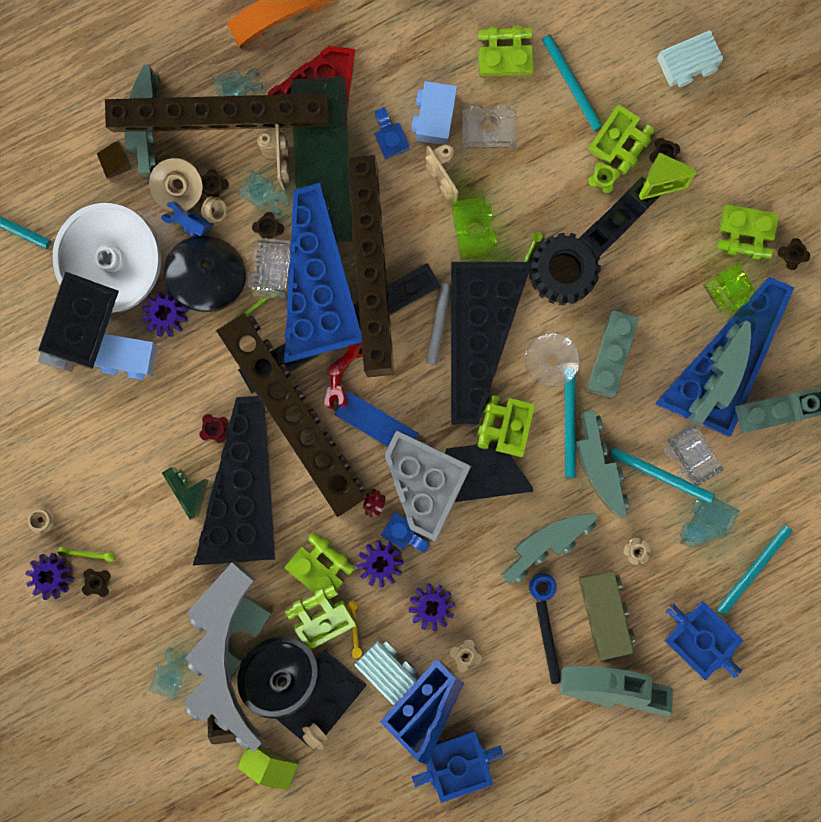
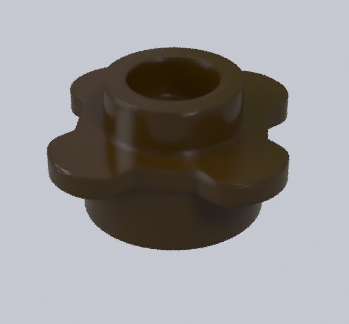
M658 138L654 143V152L649 155V159L654 163L659 152L662 153L663 151L667 152L666 156L675 159L676 155L680 152V146L664 138Z
M213 169L208 170L202 177V192L208 195V197H219L220 193L229 187L227 179L220 178ZM212 183L215 184V187H214V188H211V187H210V185H211Z
M266 212L258 222L253 223L252 230L262 237L264 244H271L274 237L278 234H283L284 226L276 221L273 213ZM267 226L271 227L269 231L266 230Z
M798 238L792 239L786 247L782 246L778 249V256L785 260L786 267L789 270L797 269L798 264L807 262L810 259V253ZM792 252L796 253L795 257L792 256Z
M92 568L84 571L85 585L82 587V593L86 596L91 594H98L100 597L107 596L109 594L110 572L107 570L94 571ZM95 580H97V581L99 582L98 585H95V584H94V581H95Z

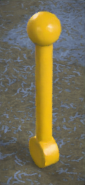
M350 601L347 607L356 620V626L352 628L354 644L352 656L358 659L363 653L359 647L356 619L358 604L355 601Z

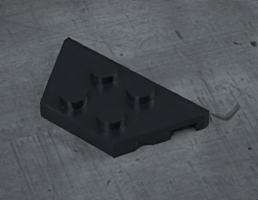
M498 441L490 442L487 449L478 447V444L446 448L445 454L471 466L455 502L533 492V487L510 454L496 451Z

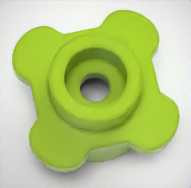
M598 162L594 167L595 172L593 176H590L588 179V183L591 187L596 186L602 189L604 193H610L613 190V183L619 178L620 173L617 169H613L603 162ZM603 175L606 176V180H602L601 177Z

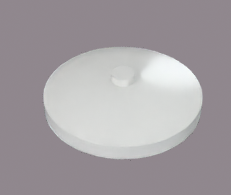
M98 203L78 210L62 225L53 247V268L59 285L66 271L119 290L112 313H117L136 306L152 291L161 269V249L153 228L140 214L121 205Z

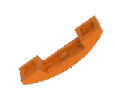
M259 0L237 14L227 24L240 48L262 37L263 31L307 9L312 12L334 0Z

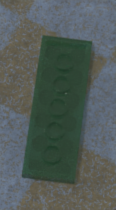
M346 78L291 79L292 94L327 93L330 99V127L293 128L296 189L320 183L336 242H353L348 169L349 140Z

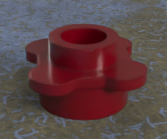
M211 414L204 415L202 418V431L199 433L200 438L204 441L212 439L216 440L217 443H223L226 440L225 429L229 425L228 419L226 417L215 418ZM213 426L217 427L216 431H212Z
M372 489L371 493H367L363 503L365 515L372 517L373 515L379 516L382 513L385 505V495L380 494V491Z

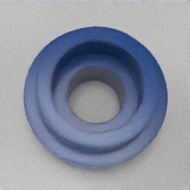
M539 573L530 580L529 591L535 599L546 601L551 599L556 593L557 585L552 576L546 573ZM540 582L547 583L546 591L540 592L537 586Z

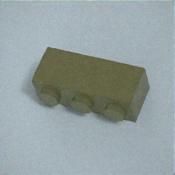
M612 570L578 577L597 658L602 661L632 654V646L636 645L633 630L628 629L626 619L629 618V611L626 602H621L619 592L623 591L620 576L615 575Z

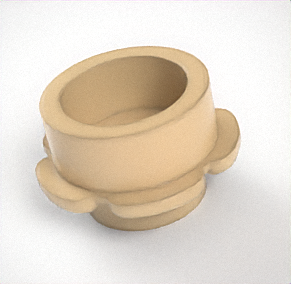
M208 197L201 208L203 218H206L209 223L223 220L227 213L226 204L219 197Z
M42 506L35 507L27 516V523L34 533L48 532L53 527L52 520H54V515L52 511L46 510ZM40 517L43 518L42 523L38 521Z
M640 538L631 539L624 547V555L628 558L627 561L630 564H644L650 558V545L646 541H641ZM636 549L640 550L639 554L635 553Z

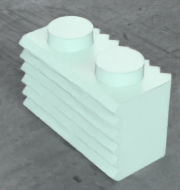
M709 30L660 51L657 60L669 86L672 87L678 84V87H683L694 80L693 77L699 74L706 77L715 73L723 60V56L716 45L712 32Z
M378 640L355 663V666L395 705L417 681V678L414 676L417 671L408 661L405 660L403 664L395 656L398 653L397 650L388 641L382 643Z

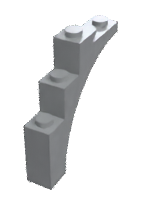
M234 561L186 613L191 617L189 622L201 632L205 630L207 632L185 657L189 662L187 666L196 675L200 676L203 674L206 678L183 704L187 706L186 712L197 721L201 719L205 722L213 714L216 717L214 721L220 728L225 731L229 729L237 736L235 740L241 747L246 750L250 748L255 752L265 738L251 724L237 700L231 683L228 650L235 614L243 597L256 579L239 563Z

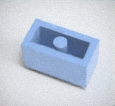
M425 81L424 89H418L416 106H421L419 116L414 115L412 132H416V141L448 145L457 86Z
M104 334L94 366L101 368L100 373L116 376L117 371L128 373L127 378L143 380L144 376L152 377L158 345L149 341Z

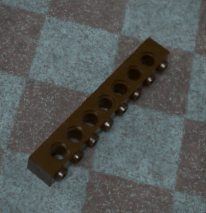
M327 93L105 99L106 128L113 133L275 128V124H278L279 128L330 127V99Z
M375 155L348 158L364 372L367 378L395 375L378 165Z
M242 313L217 329L216 332L336 516L339 517L365 500L362 493L366 490L358 477L352 479L347 472L351 466L343 454L337 456L332 449L336 443L328 431L322 433L317 424L321 420L314 409H306L302 402L306 397L298 385L292 387L287 378L291 374L284 363L277 364L272 355L276 351L268 339L262 341L257 331L261 328L253 315L247 318L246 314ZM246 336H250L256 341L255 349L250 352H245L240 347L241 340ZM264 359L270 362L271 371L267 375H259L255 371V365L259 360ZM277 382L284 384L286 387V394L280 399H276L270 394L271 386ZM292 405L299 407L301 410V417L295 422H291L285 417L286 409ZM305 429H312L316 433V440L310 445H306L300 440V434ZM321 452H326L331 457V462L327 467H319L315 463L316 456ZM336 475H341L346 480V484L341 490H334L330 486L331 479Z

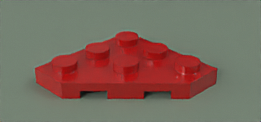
M327 46L317 57L309 63L306 62L290 74L288 79L270 89L268 95L327 93L330 99V127L321 128L345 130L356 54L355 49Z

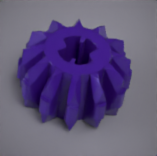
M161 291L157 292L158 300L156 301L152 297H148L147 300L152 304L151 307H142L144 312L149 313L142 317L143 322L150 323L147 330L150 332L156 330L158 337H162L165 330L169 337H173V328L182 332L183 328L179 325V322H188V318L181 315L186 313L188 308L180 306L181 304L172 297L170 292L166 294V297H164ZM165 308L171 312L167 314L166 320L160 317V315L164 314L163 309Z
M377 540L376 551H374L370 544H367L366 549L370 555L364 552L359 553V557L367 560V562L358 563L357 568L367 567V571L363 572L360 577L364 579L371 574L372 577L369 585L373 586L376 578H379V585L382 588L385 586V577H387L391 584L395 583L391 572L401 576L402 571L394 568V565H403L404 560H394V557L400 554L399 549H396L391 554L388 552L392 547L391 542L387 543L385 550H381V540ZM378 556H383V561L386 559L388 561V565L384 566L383 571H377L378 567H373V562L377 561Z
M51 553L49 558L45 554L39 555V562L36 560L30 562L34 570L26 571L25 574L32 577V581H28L26 585L27 587L36 586L32 593L34 596L42 592L43 600H48L51 595L54 599L61 597L60 591L66 593L70 590L65 582L74 581L72 576H67V572H71L73 567L68 566L64 568L67 558L62 557L58 560L57 553ZM52 571L54 575L51 577H54V580L48 582L46 580L48 575L45 574Z
M427 584L428 593L424 594L423 590L419 587L416 591L421 598L410 597V601L418 604V606L410 607L409 613L419 612L412 621L417 623L423 618L424 621L421 629L425 630L428 622H432V630L437 631V621H440L443 627L448 625L443 618L444 615L448 618L454 617V613L447 611L446 608L455 607V602H444L450 598L451 593L448 591L440 596L443 588L441 585H438L436 592L433 593L431 584ZM432 600V603H434L435 600L439 603L437 605V613L432 614V611H430V614L425 611L427 609V601Z

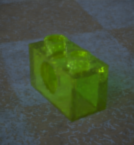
M485 197L452 202V214L460 260L492 255L493 247H497L495 230L490 231L489 221L493 220L491 204L486 205ZM476 222L481 225L482 232L472 234L467 226L470 223Z
M739 262L703 285L719 312L728 309L731 313L751 301L748 295L756 291Z

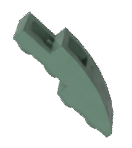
M150 64L142 67L132 88L130 98H157L156 90L160 89V79L158 73H154ZM125 132V148L130 154H137L139 173L144 179H149L152 170L158 164L156 153H152L151 143H155V133Z
M747 320L739 325L735 323L726 335V338L729 340L723 348L719 346L710 358L713 363L709 369L718 375L717 377L712 375L704 386V389L707 390L702 399L698 397L689 408L692 414L688 420L695 425L703 424L714 406L720 409L727 408L737 392L750 353L751 323Z
M821 387L735 406L741 433L820 416Z
M595 410L581 413V419L586 440L576 442L583 470L590 485L605 506L617 518L627 517L626 511L629 510V501L626 494L622 495L620 485L624 483L622 468H617L616 462L605 464L604 459L608 458L606 443H601L599 432L603 431L600 415L596 416Z
M595 513L575 515L555 521L535 531L514 547V550L520 557L501 576L509 584L513 581L516 584L528 575L529 572L526 569L533 562L538 565L549 555L546 550L550 548L557 555L561 552L564 555L567 554L577 544L574 540L581 533L586 536L597 526L594 521L599 517Z
M568 666L562 668L560 694L610 708L617 703L664 717H669L672 714L673 688L653 683L652 676L606 667Z

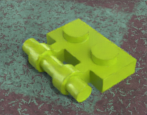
M513 25L512 28L497 29V26H488V29H478V40H488L489 47L478 48L479 77L532 75V45L521 46V39L532 38V28H521V25ZM512 39V46H497V40Z
M617 104L587 151L608 165L611 164L615 157L619 158L621 163L617 170L619 173L626 175L629 169L634 168L638 162L637 157L643 148H647L650 144V138L655 129L650 125H646L641 132L635 128L641 118ZM628 137L634 140V144L629 151L622 148Z
M725 204L722 210L719 233L729 234L728 240L719 239L717 249L727 251V254L736 255V253L750 255L752 259L759 260L761 257L771 259L773 249L763 247V241H774L779 214ZM739 236L752 238V245L740 243Z
M489 396L488 404H485L483 409V424L479 427L477 433L479 437L478 447L487 449L490 440L498 441L496 451L523 457L535 404L509 398L507 406L503 407L499 406L500 398L498 396ZM495 418L503 419L501 429L493 427Z
M314 532L307 540L315 546L313 551L310 553L302 546L284 568L315 594V591L322 587L326 589L334 585L338 589L344 581L336 573L342 569L347 575H350L356 567L348 561L349 557L344 553L340 554L331 547L329 540L325 537L322 539ZM321 553L334 563L330 569L317 559Z
M334 585L326 589L322 587L316 590L315 595L305 600L299 599L293 603L292 607L285 610L289 620L297 616L300 617L301 621L294 624V630L310 650L356 626V620L343 599L332 604L330 599L338 595ZM318 605L322 606L323 610L313 615L308 611Z

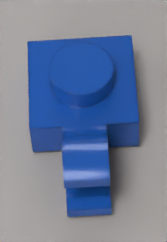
M385 107L376 110L375 117L381 130L375 133V138L384 159L386 160L408 151L410 147L400 123L391 125Z
M176 202L167 203V206L173 209L174 216L171 217L163 214L161 219L164 222H177L184 227L183 230L186 233L195 237L210 232L213 223L207 222L206 219L192 211H186Z
M394 512L381 533L382 537L403 550L409 543L425 553L430 543L414 534L415 531L410 529L407 519Z

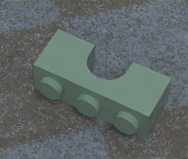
M615 310L608 314L601 337V347L594 365H592L585 388L586 392L608 399L616 396L639 318Z
M246 594L235 614L229 637L228 664L231 679L244 660L242 656L233 650L231 645L232 636L235 632L245 631L257 637L273 613L272 610Z

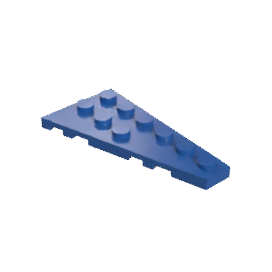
M317 183L293 190L284 364L362 343L361 329L321 184Z
M768 277L654 405L688 419L692 414L689 408L698 397L702 399L707 392L704 386L712 375L716 377L718 375L709 369L713 363L710 360L711 356L719 346L722 348L729 340L726 338V335L735 323L739 325L747 320L751 323V343L742 381L728 407L720 409L714 406L703 424H701L722 435L731 437L738 422L735 406L746 403L795 287Z

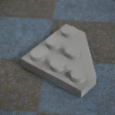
M396 431L384 456L394 479L411 530L436 541L471 466L406 434Z

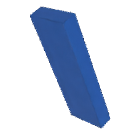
M349 391L347 393V407L343 408L340 406L335 413V416L388 447L396 431L414 439L419 434Z

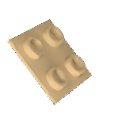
M275 124L276 131L260 133L257 142L265 158L277 159V177L282 191L285 192V183H290L289 167H287V161L284 160V157H289V146L285 133H281L279 125Z
M446 144L433 151L427 146L425 168L432 178L437 177L441 184L439 189L447 201L451 199L453 204L456 205L459 192L446 173L452 167L454 150L450 145Z

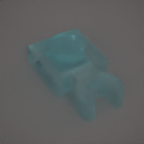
M256 68L250 69L242 77L239 70L213 77L218 96H245L246 90L250 89L251 91L258 92L264 88L262 82L256 84L251 82L253 77L260 75L259 70Z
M252 171L238 193L239 196L262 210L267 203L276 215L282 214V211L275 206L277 201L282 200L287 204L290 202L285 194L273 193L276 185Z
M168 647L165 652L166 667L158 664L149 692L176 700L185 672L179 671L178 667L185 662L187 654L183 651L179 660H172L171 653L173 648Z

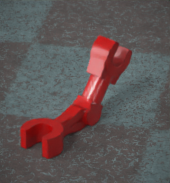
M362 343L348 346L349 351L329 366L328 372L331 377V387L327 388L324 399L325 406L329 409H334V400L336 398H339L340 406L343 408L347 407L348 398L345 388L342 387L341 377H343L344 371L347 370L355 358L363 357Z

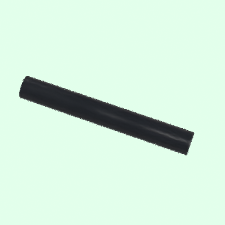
M538 601L535 604L551 684L561 683V674L546 601Z

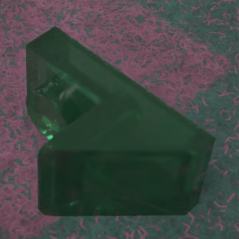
M170 467L162 472L190 520L198 518L208 479H203L188 489L187 484L190 482L182 469L178 471L175 467Z

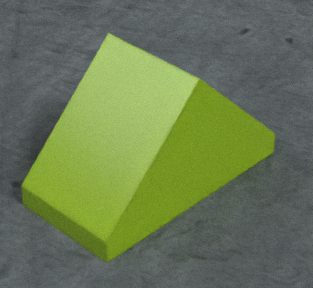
M659 152L650 168L639 197L641 200L687 189L697 172L694 168Z
M259 746L255 752L250 748L248 750L245 749L237 768L259 785L288 790L299 763Z

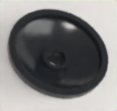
M194 236L179 242L170 251L165 261L164 280L172 297L184 307L198 312H215L227 308L239 298L246 281V268L240 254L226 241L212 236ZM208 263L211 265V268H204L202 264Z
M275 637L265 640L247 654L240 666L237 677L239 695L243 703L253 713L261 717L276 719L292 715L303 708L313 696L319 679L318 663L312 651L297 639ZM287 680V684L284 687H280V684Z

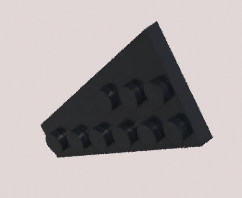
M451 262V425L479 424L531 268V262Z
M259 396L236 397L193 566L232 563L234 561L248 562L276 559L266 409Z

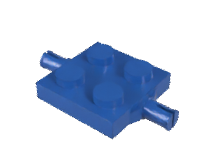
M701 601L687 614H684L674 603L670 607L677 615L670 608L666 610V613L677 624L664 641L704 680H707L715 670L722 667L733 678L738 676L737 673L740 674L742 672V669L731 658L734 650L744 640L705 602Z
M475 730L437 742L427 764V771L412 776L414 786L416 788L431 782L437 790L441 803L491 786L493 781L489 773V761L504 757L501 745L485 751L479 743Z

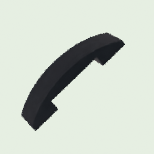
M643 176L598 221L580 236L579 240L598 258L661 196L644 200L640 199L639 194L646 180Z

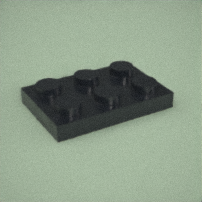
M65 271L37 351L93 369L119 290Z
M326 650L316 659L319 667V679L311 699L296 713L287 717L276 718L307 746L309 745L303 739L305 733L302 728H309L314 723L326 736L367 686L365 682Z

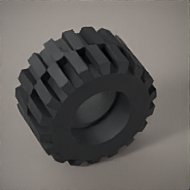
M559 233L557 237L552 235L547 238L546 242H542L539 245L531 261V272L529 275L530 279L533 280L532 286L534 290L538 289L541 298H544V296L548 298L549 303L559 302V305L577 303L578 300L584 299L598 282V274L601 271V265H598L600 257L598 258L576 238L574 233H570L569 236H565V233ZM565 255L577 262L580 268V276L577 281L571 284H563L552 277L549 271V264L554 257Z

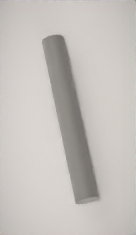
M441 284L426 362L432 365H437L451 293V285Z

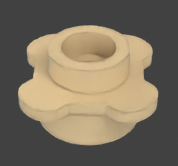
M470 639L465 640L464 644L450 649V656L455 659L457 670L460 672H466L468 667L474 664L479 665L482 661L481 655L477 654L474 648L475 643ZM467 653L468 658H464L463 654Z
M314 723L309 728H302L305 733L303 739L310 748L314 750L317 747L319 750H323V744L328 739L321 729Z

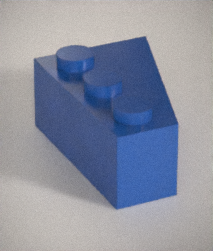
M436 659L384 716L380 723L418 762L428 764L464 682L444 663Z

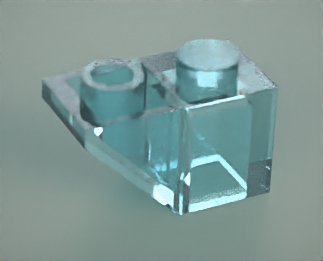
M715 497L711 504L698 499L692 509V512L695 514L691 522H686L680 532V537H682L680 544L691 547L728 535L740 510Z

